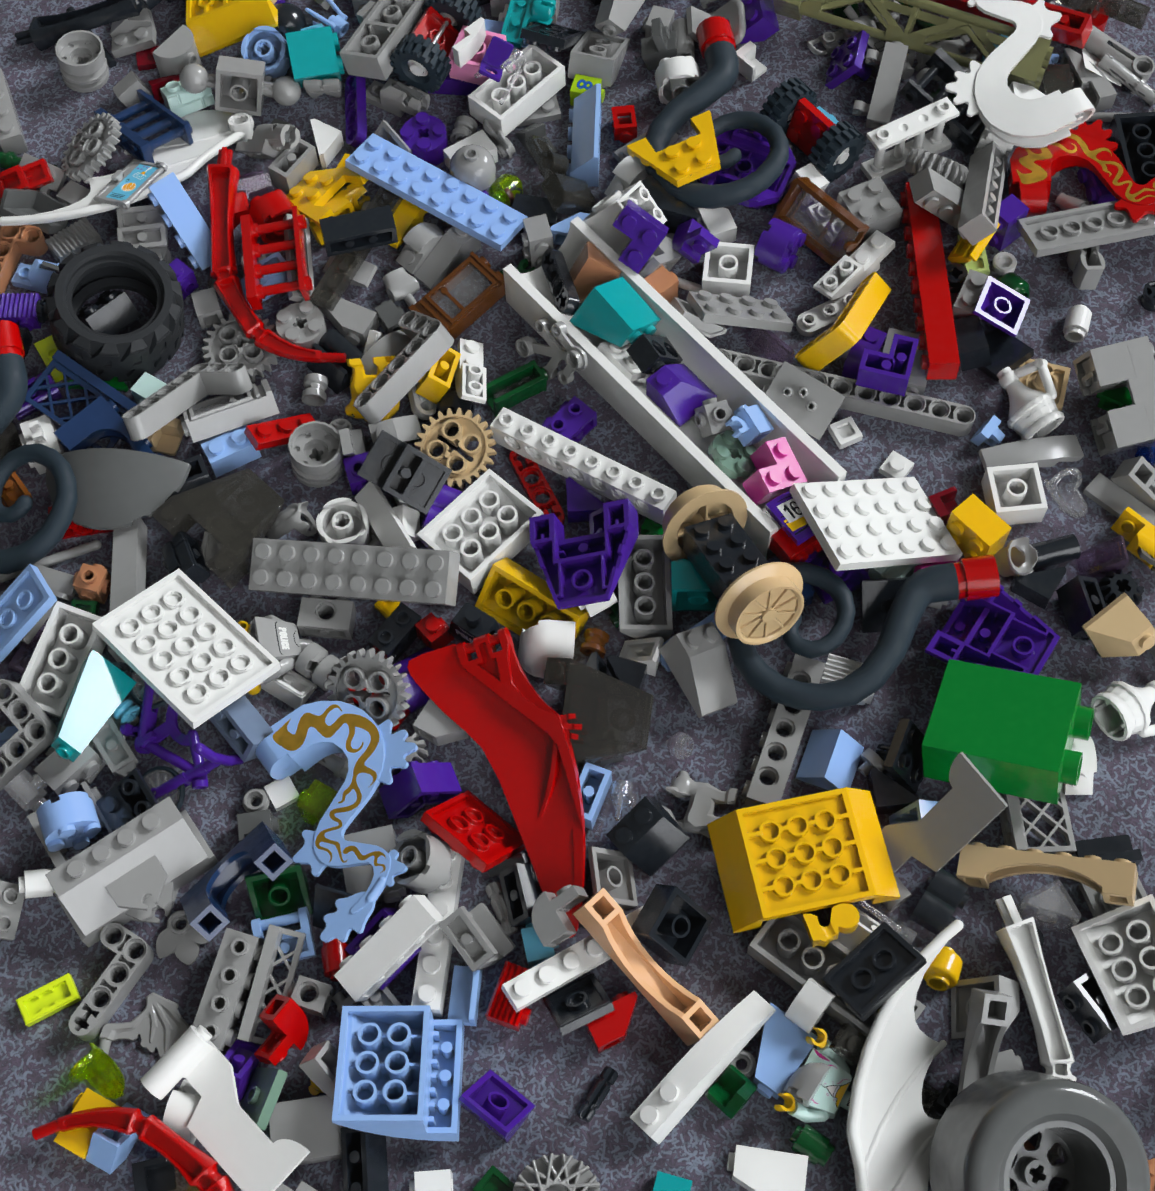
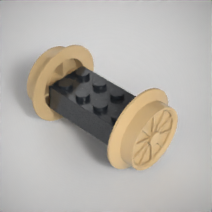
M710 484L693 487L679 495L664 514L662 521V546L664 552L672 561L689 559L718 600L714 614L715 624L722 634L730 638L739 639L748 645L765 644L777 639L797 622L803 611V579L800 572L791 564L785 562L769 563L744 531L748 516L747 505L737 492L721 489L716 485Z

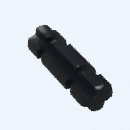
M606 1066L600 1074V1080H596L585 1098V1104L582 1103L578 1109L577 1115L586 1122L592 1120L595 1115V1109H599L610 1091V1085H613L617 1080L618 1073L611 1067Z

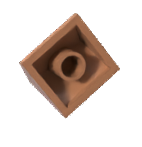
M590 241L586 242L569 271L579 296L580 304L584 302L594 287L617 279L621 274V271Z

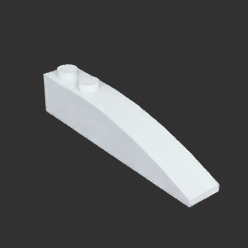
M752 991L687 1052L634 1111L630 1118L650 1138L660 1144L775 1013L776 1009L757 992Z

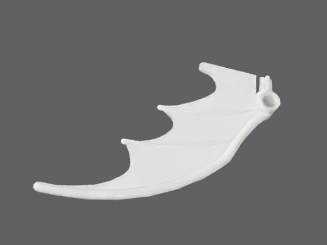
M200 110L180 117L190 123L193 130L191 135L194 143L189 145L178 137L154 149L152 156L155 164L157 161L163 162L167 165L168 169L166 172L161 173L149 186L174 172L181 183L193 176L209 160L218 155L219 149H222V147H229L232 144L237 145L238 141L247 142L248 139H252L254 133L252 115L217 110ZM124 150L125 155H131L126 150ZM113 174L88 177L84 183H89L90 192L85 198L76 203L39 214L0 217V226L52 223L77 219L119 208L118 206L97 202L93 199L112 180L111 176ZM148 187L132 203L148 198L147 194L150 193Z
M954 920L920 952L926 958L927 963L882 1004L863 1045L852 1084L846 1129L854 1167L856 1191H928L930 1148L940 1119L930 1118L924 1112L922 1088L925 1075L932 1060L947 1046V1042L945 1040L940 1042L934 1041L919 1029L915 1022L914 1006L917 991L925 972L945 944L962 930L963 922L961 920Z

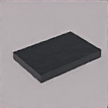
M884 921L821 980L837 998L864 1022L916 974L927 961L925 957Z

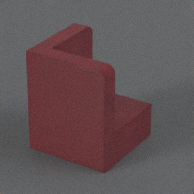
M955 486L928 496L937 517L942 519L944 525L947 524L951 512L958 507L955 501L957 494Z

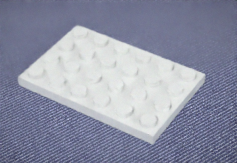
M915 477L793 483L789 489L835 571L957 561L963 554L942 519L937 517L932 504Z
M179 568L92 623L93 631L193 729L203 724L281 669L280 662Z

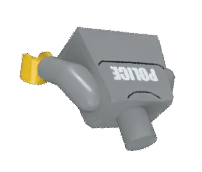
M274 615L254 617L250 624L246 621L238 622L243 629L280 662L281 669L262 683L264 684L295 668V663L305 647L313 643L312 639H299L297 626L294 623L285 622ZM261 683L250 690L248 694H258L261 690Z

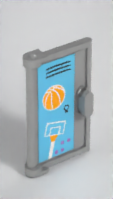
M133 159L123 170H117L111 176L112 180L93 199L97 202L118 206L121 210H127L130 204L161 173L167 171L168 167L163 162L157 161L155 164Z

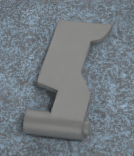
M963 752L957 755L950 767L949 781L952 789L920 820L889 824L881 830L900 894V899L882 902L889 912L897 909L912 896L895 875V872L911 857H914L933 871H939L1009 806Z

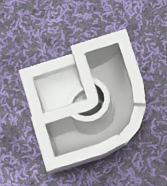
M539 620L538 625L529 627L527 630L523 629L520 634L518 659L522 668L527 673L540 678H544L545 670L570 672L574 656L576 622Z

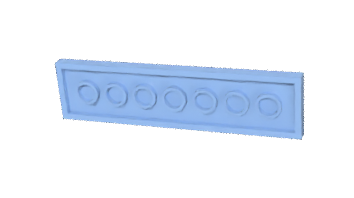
M374 133L345 160L346 168L500 252L523 228V219L528 218V216L460 181Z

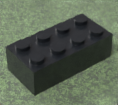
M1155 112L1114 114L1109 127L1112 130L1109 141L1118 143V148L1113 152L1120 159L1135 183L1139 185L1147 184L1155 177Z

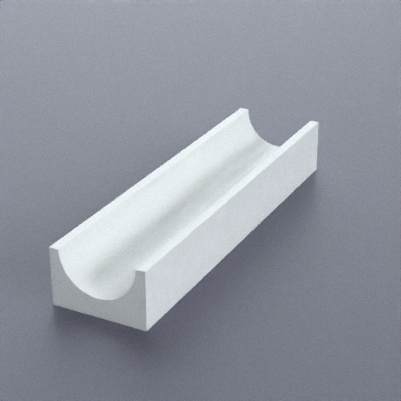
M578 216L570 221L567 237L558 249V251L563 253L569 271L586 242L590 241L621 271L618 278L623 277L661 318L655 326L657 330L653 335L668 338L683 359L680 364L684 363L717 395V402L727 399L732 412L745 404L747 406L756 404L760 406L774 430L760 442L753 444L757 449L766 441L785 437L808 481L806 483L845 481L847 471L645 279L619 261V255ZM511 263L503 268L506 302L534 330L535 321L543 317L549 320L551 326L559 321L564 322L567 327V337L574 346L581 347L588 357L587 367L581 371H576L692 487L710 484L716 485L721 489L737 492L747 505L748 516L744 531L766 559L774 554L769 548L771 536L781 527L766 510L768 502L756 505L748 497L742 485L748 478L738 477L736 480L730 479L713 463L712 454L708 455V447L717 435L702 438L694 417L681 427L674 423L646 395V379L652 374H646L644 378L631 382L597 349L599 343L606 342V340L573 325L570 322L573 316L562 314L557 310L542 266L528 273H520ZM555 338L556 341H557V342L559 343V345L561 346V348L564 349V350H566V349L563 347V345L561 344V342L559 341V339H558V338Z

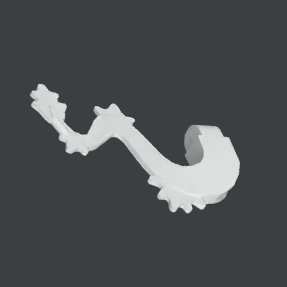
M968 0V7L976 6L984 14L1012 23L1016 30L990 53L982 65L972 60L969 64L970 73L955 72L954 77L957 81L948 83L945 86L947 92L956 95L953 98V104H968L966 113L968 117L979 114L982 122L990 132L1006 143L1015 146L1044 148L1071 136L1070 129L1084 123L1095 113L1094 106L1081 88H1074L1061 94L1060 90H1057L1041 98L1025 99L1012 93L1007 85V78L1010 72L1035 45L1038 38L1052 39L1053 33L1050 28L1060 21L1061 13L1046 9L1044 0H1038L1034 5L1013 0Z

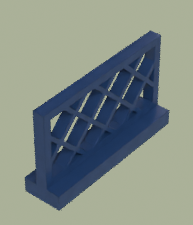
M59 350L52 356L53 360L29 389L25 398V402L60 426L64 425L65 421H69L74 417L71 403L86 401L88 406L90 400H95L100 395L106 401L111 399L120 410L118 414L123 415L137 405ZM54 369H57L63 373L64 383L49 384L48 376ZM67 377L70 378V379L73 380V381L68 382V381H67ZM80 385L84 388L85 397L70 399L68 386ZM65 387L67 399L52 401L51 389ZM47 390L49 402L37 403L31 398L37 391ZM68 404L70 416L57 417L53 406ZM50 406L51 412L44 407ZM110 437L111 441L106 448H114L120 439ZM96 442L90 446L92 448H102Z

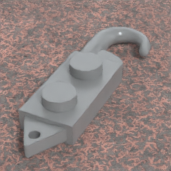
M110 716L92 740L113 775H119L124 778L136 768V764L139 761Z

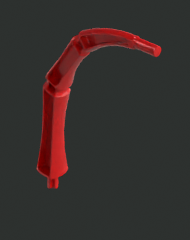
M222 147L218 152L217 164H208L206 167L210 208V274L216 280L213 284L214 289L234 316L246 338H253L255 340L254 344L256 347L271 354L301 362L345 363L346 353H322L321 350L304 348L279 337L270 329H264V323L249 305L243 292L241 280L237 277L238 268L234 249L233 222L240 172L235 166L231 165L233 150Z
M97 1107L81 1110L32 1129V1136L35 1140L59 1131L66 1132L79 1128L110 1129L126 1135L136 1133L139 1141L154 1148L169 1160L190 1187H196L199 1191H235L229 1176L218 1172V1162L214 1158L185 1140L155 1115L144 1117L139 1108Z

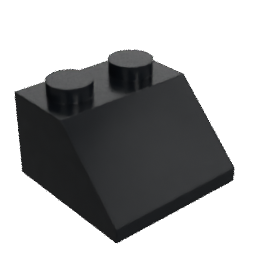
M647 796L606 834L625 857L651 877L691 839L655 798Z

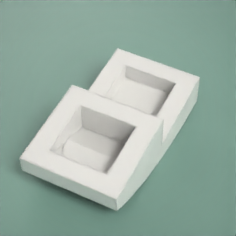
M482 17L464 29L465 38L452 46L454 63L460 68L473 58L485 40V20Z

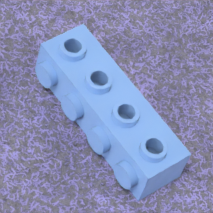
M172 172L149 186L150 193L147 196L154 207L160 206L164 213L161 215V218L168 228L172 226L176 231L177 235L174 238L181 248H187L190 256L187 258L194 269L199 267L202 272L211 266L210 229L176 175Z

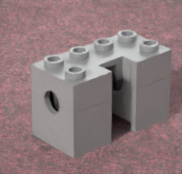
M1148 336L1090 349L1073 361L1083 397L1127 386L1132 399V405L1106 411L1105 415L1090 420L1100 457L1155 443V350L1153 344L1149 342Z

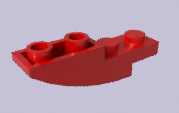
M42 158L22 167L16 165L0 172V203L6 188L38 189L53 183L54 179L46 160Z

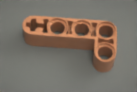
M32 225L0 227V294L5 293L22 254L41 256L47 252L46 239L39 227Z

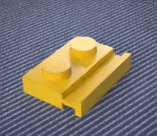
M994 233L973 246L968 240H964L961 237L948 256V259L951 263L959 264L968 263L971 260L976 261Z

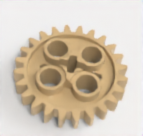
M448 408L446 416L438 411L439 419L437 420L430 416L431 425L422 424L425 433H417V436L422 441L416 442L414 445L416 448L421 449L422 453L451 470L455 462L463 461V467L458 471L452 470L446 480L449 487L454 488L455 483H457L459 488L463 489L464 482L467 481L471 485L473 484L472 479L474 477L478 479L481 471L485 473L488 470L485 467L486 464L494 465L493 460L489 456L496 455L497 452L490 448L496 445L495 439H489L494 433L492 430H486L489 426L486 421L481 422L479 414L472 418L473 413L471 410H468L463 415L461 408L457 409L456 414H453L452 410ZM450 428H459L455 436H447ZM438 436L444 437L455 447L459 446L464 454L473 458V461L469 462L457 451H452L446 443L438 440ZM478 441L479 445L475 450H467L470 442ZM443 447L444 450L440 456H432L435 448Z

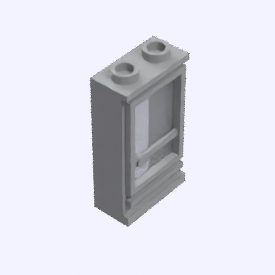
M267 379L261 380V385L256 386L255 383L252 384L253 388L246 393L240 395H219L191 406L183 412V416H180L185 436H191L193 443L279 414Z

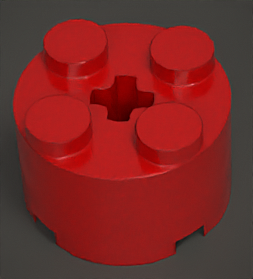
M277 189L262 196L254 197L250 201L251 207L248 214H250L253 222L258 223V225L282 221L286 213L292 214V206L295 205L281 189ZM284 230L261 234L260 238L264 243L268 244L285 241Z

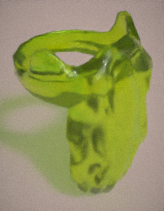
M90 1042L89 1044L92 1049L70 1069L68 1079L73 1083L86 1079L103 1096L111 1099L122 1097L124 1095L125 1081L120 1068L108 1054Z

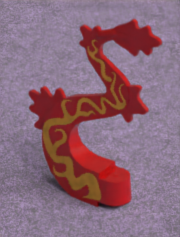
M1098 119L1091 125H1087L1084 122L1078 126L1077 130L1070 129L1071 136L1044 148H1023L1018 146L1009 161L1011 172L1007 181L1009 195L1013 194L1029 208L1027 217L1046 214L1051 190V178L1056 172L1068 167H1084L1092 171L1112 195L1119 200L1114 204V209L1126 211L1131 222L1137 223L1144 215H1155V177L1144 185H1139L1132 180L1120 159L1113 152L1118 148V143L1107 141L1112 135V130H1103V122Z

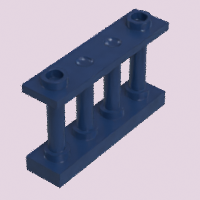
M142 89L137 90L139 103L114 115L110 114L120 122L119 125L122 127L120 129L122 134L117 138L120 140L118 145L137 160L155 163L152 156L154 149L178 137L189 145L194 143L191 135L193 130L187 120L184 121ZM100 108L94 111V114L96 116L97 113L101 115L103 112L106 114L108 112ZM142 111L146 112L127 123L122 122ZM153 120L158 121L139 132L133 131ZM166 128L170 130L151 141L144 140Z

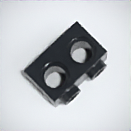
M642 334L626 350L644 374H654L664 365L680 364L683 361L667 337Z
M401 602L367 640L370 649L374 648L375 653L383 650L385 652L384 659L393 656V665L418 637L415 624L422 620V617Z

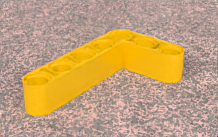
M875 271L868 275L860 283L835 323L805 345L795 355L796 360L804 368L820 371L853 347L865 333L890 293L891 288Z

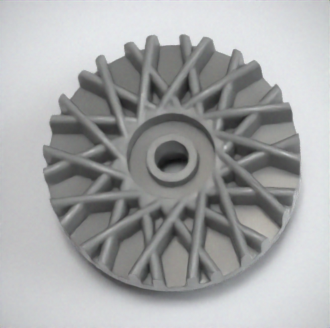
M550 1153L548 1156L543 1155L541 1158L531 1161L524 1168L515 1182L513 1191H600V1183L597 1182L596 1175H593L589 1170L590 1167L588 1165L585 1166L583 1161L574 1159L572 1155L565 1156L563 1153L561 1155H553V1153Z

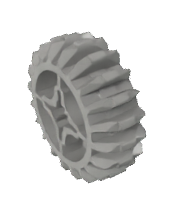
M919 149L911 150L904 167L906 172L913 176L929 167L960 188L966 183L969 172L966 166L956 161Z

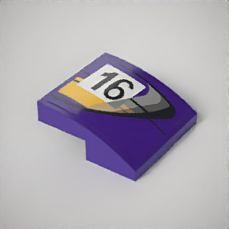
M789 491L766 504V510L797 546L814 536L812 529Z

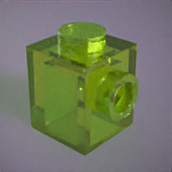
M315 778L310 787L304 789L297 799L296 806L301 813L300 818L312 826L315 822L319 824V821L338 792Z

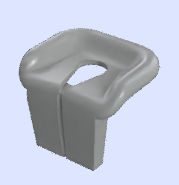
M730 0L709 14L693 6H689L686 9L688 36L697 43L696 29L704 19L712 16L724 17L730 21L736 46L743 40L746 33L745 8L741 0Z

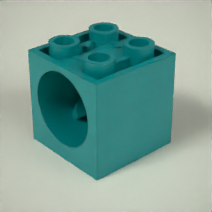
M331 26L285 33L294 81L298 82L301 88H304L303 80L338 78L342 81L341 74H345L341 56H337L336 53L341 50L337 32L332 33Z

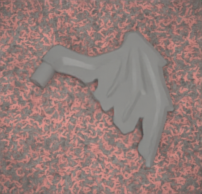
M153 992L146 996V1007L132 1021L106 1023L103 1025L99 1035L100 1042L97 1054L108 1056L112 1041L120 1039L135 1041L140 1035V1045L152 1053L157 1048L159 1056L162 1057L190 1026L178 1012L177 1008L179 1005Z

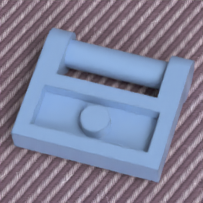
M307 906L298 908L297 912L265 920L260 918L251 920L253 936L264 940L263 934L264 931L268 930L269 924L283 927L300 922L301 929L295 931L305 933L306 937L299 960L317 956ZM283 934L280 947L285 955L295 950L297 937ZM279 952L277 954L276 961L282 958ZM293 956L287 959L289 963L292 962ZM283 961V962H281L280 964H278V965H276V966L283 965V964H285V963H284V961Z

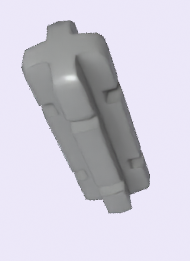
M490 883L486 886V893L488 898L492 899L490 903L498 923H501V927L510 936L517 932L518 927H511L500 883Z

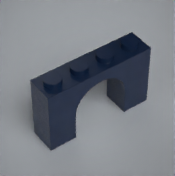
M101 395L53 432L58 442L67 452L87 449L100 439L114 437L128 443L132 450L155 454L150 449L152 444L147 438L139 441L131 440L125 423L118 414L119 408L111 399L106 401Z
M263 821L180 898L189 924L208 942L230 923L225 906L231 893L245 879L246 875L261 870L274 881L294 862L282 840Z

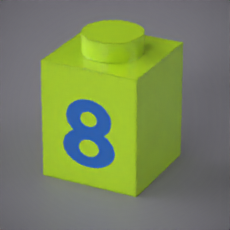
M576 74L570 89V105L574 106V99L595 84H601V103H603L605 89H602V79Z

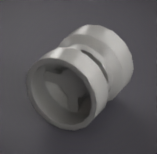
M458 116L454 124L455 129L452 130L450 135L452 144L476 133L477 122L469 116Z
M318 373L305 375L303 381L305 390L302 392V402L308 406L325 405L327 398L325 390L328 388V378Z

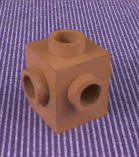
M83 563L80 570L74 575L73 587L82 600L97 601L105 604L111 591V576L107 568L100 564L89 565Z

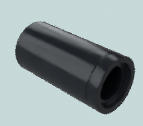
M336 329L328 330L319 342V346L327 353H346V362L339 364L352 376V368L347 365V359H361L364 354Z
M1074 534L1031 544L1038 554V561L1033 570L1079 559L1081 555L1080 545Z

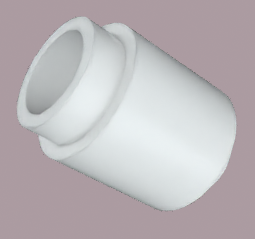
M1075 305L1067 310L1063 327L1066 340L1077 343L1083 341L1088 335L1092 312L1086 306Z
M52 869L24 871V876L18 877L19 894L25 893V899L53 896L55 891L45 876Z

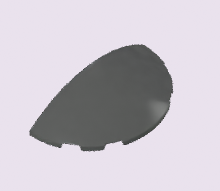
M92 448L61 454L70 463L77 480L78 501L72 521L82 527L95 530L122 529L132 526L134 520L145 515L152 517L166 506L165 501L174 491L177 493L180 491L191 469L189 463L177 459L127 449ZM46 468V486L51 496V501L54 502L56 484L52 473Z

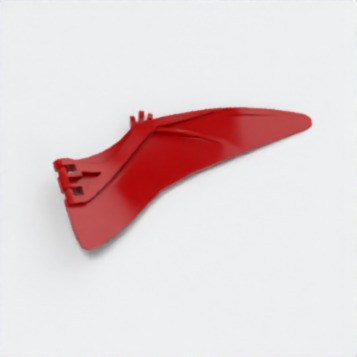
M507 627L499 629L493 635L488 633L473 638V642L452 644L409 660L408 671L418 686L484 751L501 784L542 892L555 893L557 897V891L564 886L575 885L584 888L586 851L584 808L578 768L570 739L578 740L579 736L578 734L570 733V730H582V724L568 723V720L576 719V714L559 715L535 691L518 661L514 650V643ZM501 644L502 650L497 651L495 645ZM476 652L478 658L473 660L471 653ZM582 902L566 912L576 932L579 928V921L573 913L582 906Z

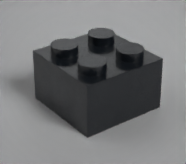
M656 884L631 928L638 940L663 961L687 967L713 917L677 886Z

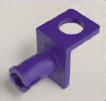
M493 36L482 58L478 72L496 82H500L502 72L513 51L514 45Z

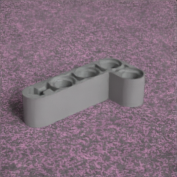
M118 923L107 924L100 933L101 943L116 956L69 1019L68 1026L70 1031L83 1041L94 1040L100 1034L103 1025L109 1022L154 958L152 948L142 938ZM118 933H122L120 941L118 943L111 944L112 937ZM139 948H144L143 955L140 958L133 959L134 952ZM121 972H126L125 979L120 983H115L117 975ZM103 996H109L107 1004L103 1007H98L99 999ZM93 1010L96 1014H98L97 1017L90 1014V1011ZM83 1022L89 1024L87 1029L81 1027Z

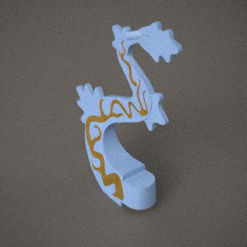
M318 701L301 705L271 726L273 733L261 741L255 752L258 760L270 776L276 780L290 777L301 768L307 771L321 759L331 754L344 753L348 758V773L345 782L319 821L316 831L304 830L302 832L305 843L293 856L295 864L311 865V873L315 877H319L327 866L338 869L366 865L373 866L374 876L367 891L337 899L335 902L337 911L324 916L326 927L322 931L320 939L325 943L333 939H338L340 942L345 943L352 930H355L358 934L363 933L365 925L374 911L376 901L385 887H392L395 883L394 877L408 870L404 863L397 861L399 857L397 850L393 849L388 853L377 845L347 841L344 839V834L349 825L371 799L380 782L391 785L393 783L392 769H406L409 766V763L405 760L406 756L416 752L418 749L415 743L405 742L408 737V732L405 729L391 734L393 723L390 720H385L380 725H377L365 711L342 701Z

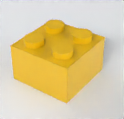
M974 494L970 495L951 512L946 525L965 558L989 554L995 556L1004 547L1011 527Z

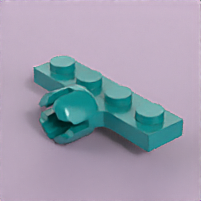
M510 0L501 34L506 35L507 42L513 44L515 48L521 49L524 40L520 38L521 29L527 27L530 22L550 25L556 10V0Z

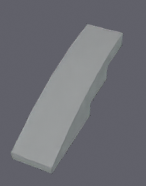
M1076 435L1026 439L984 448L978 452L984 470L987 467L1038 463V467H1052L1058 462L1080 461L1084 457Z

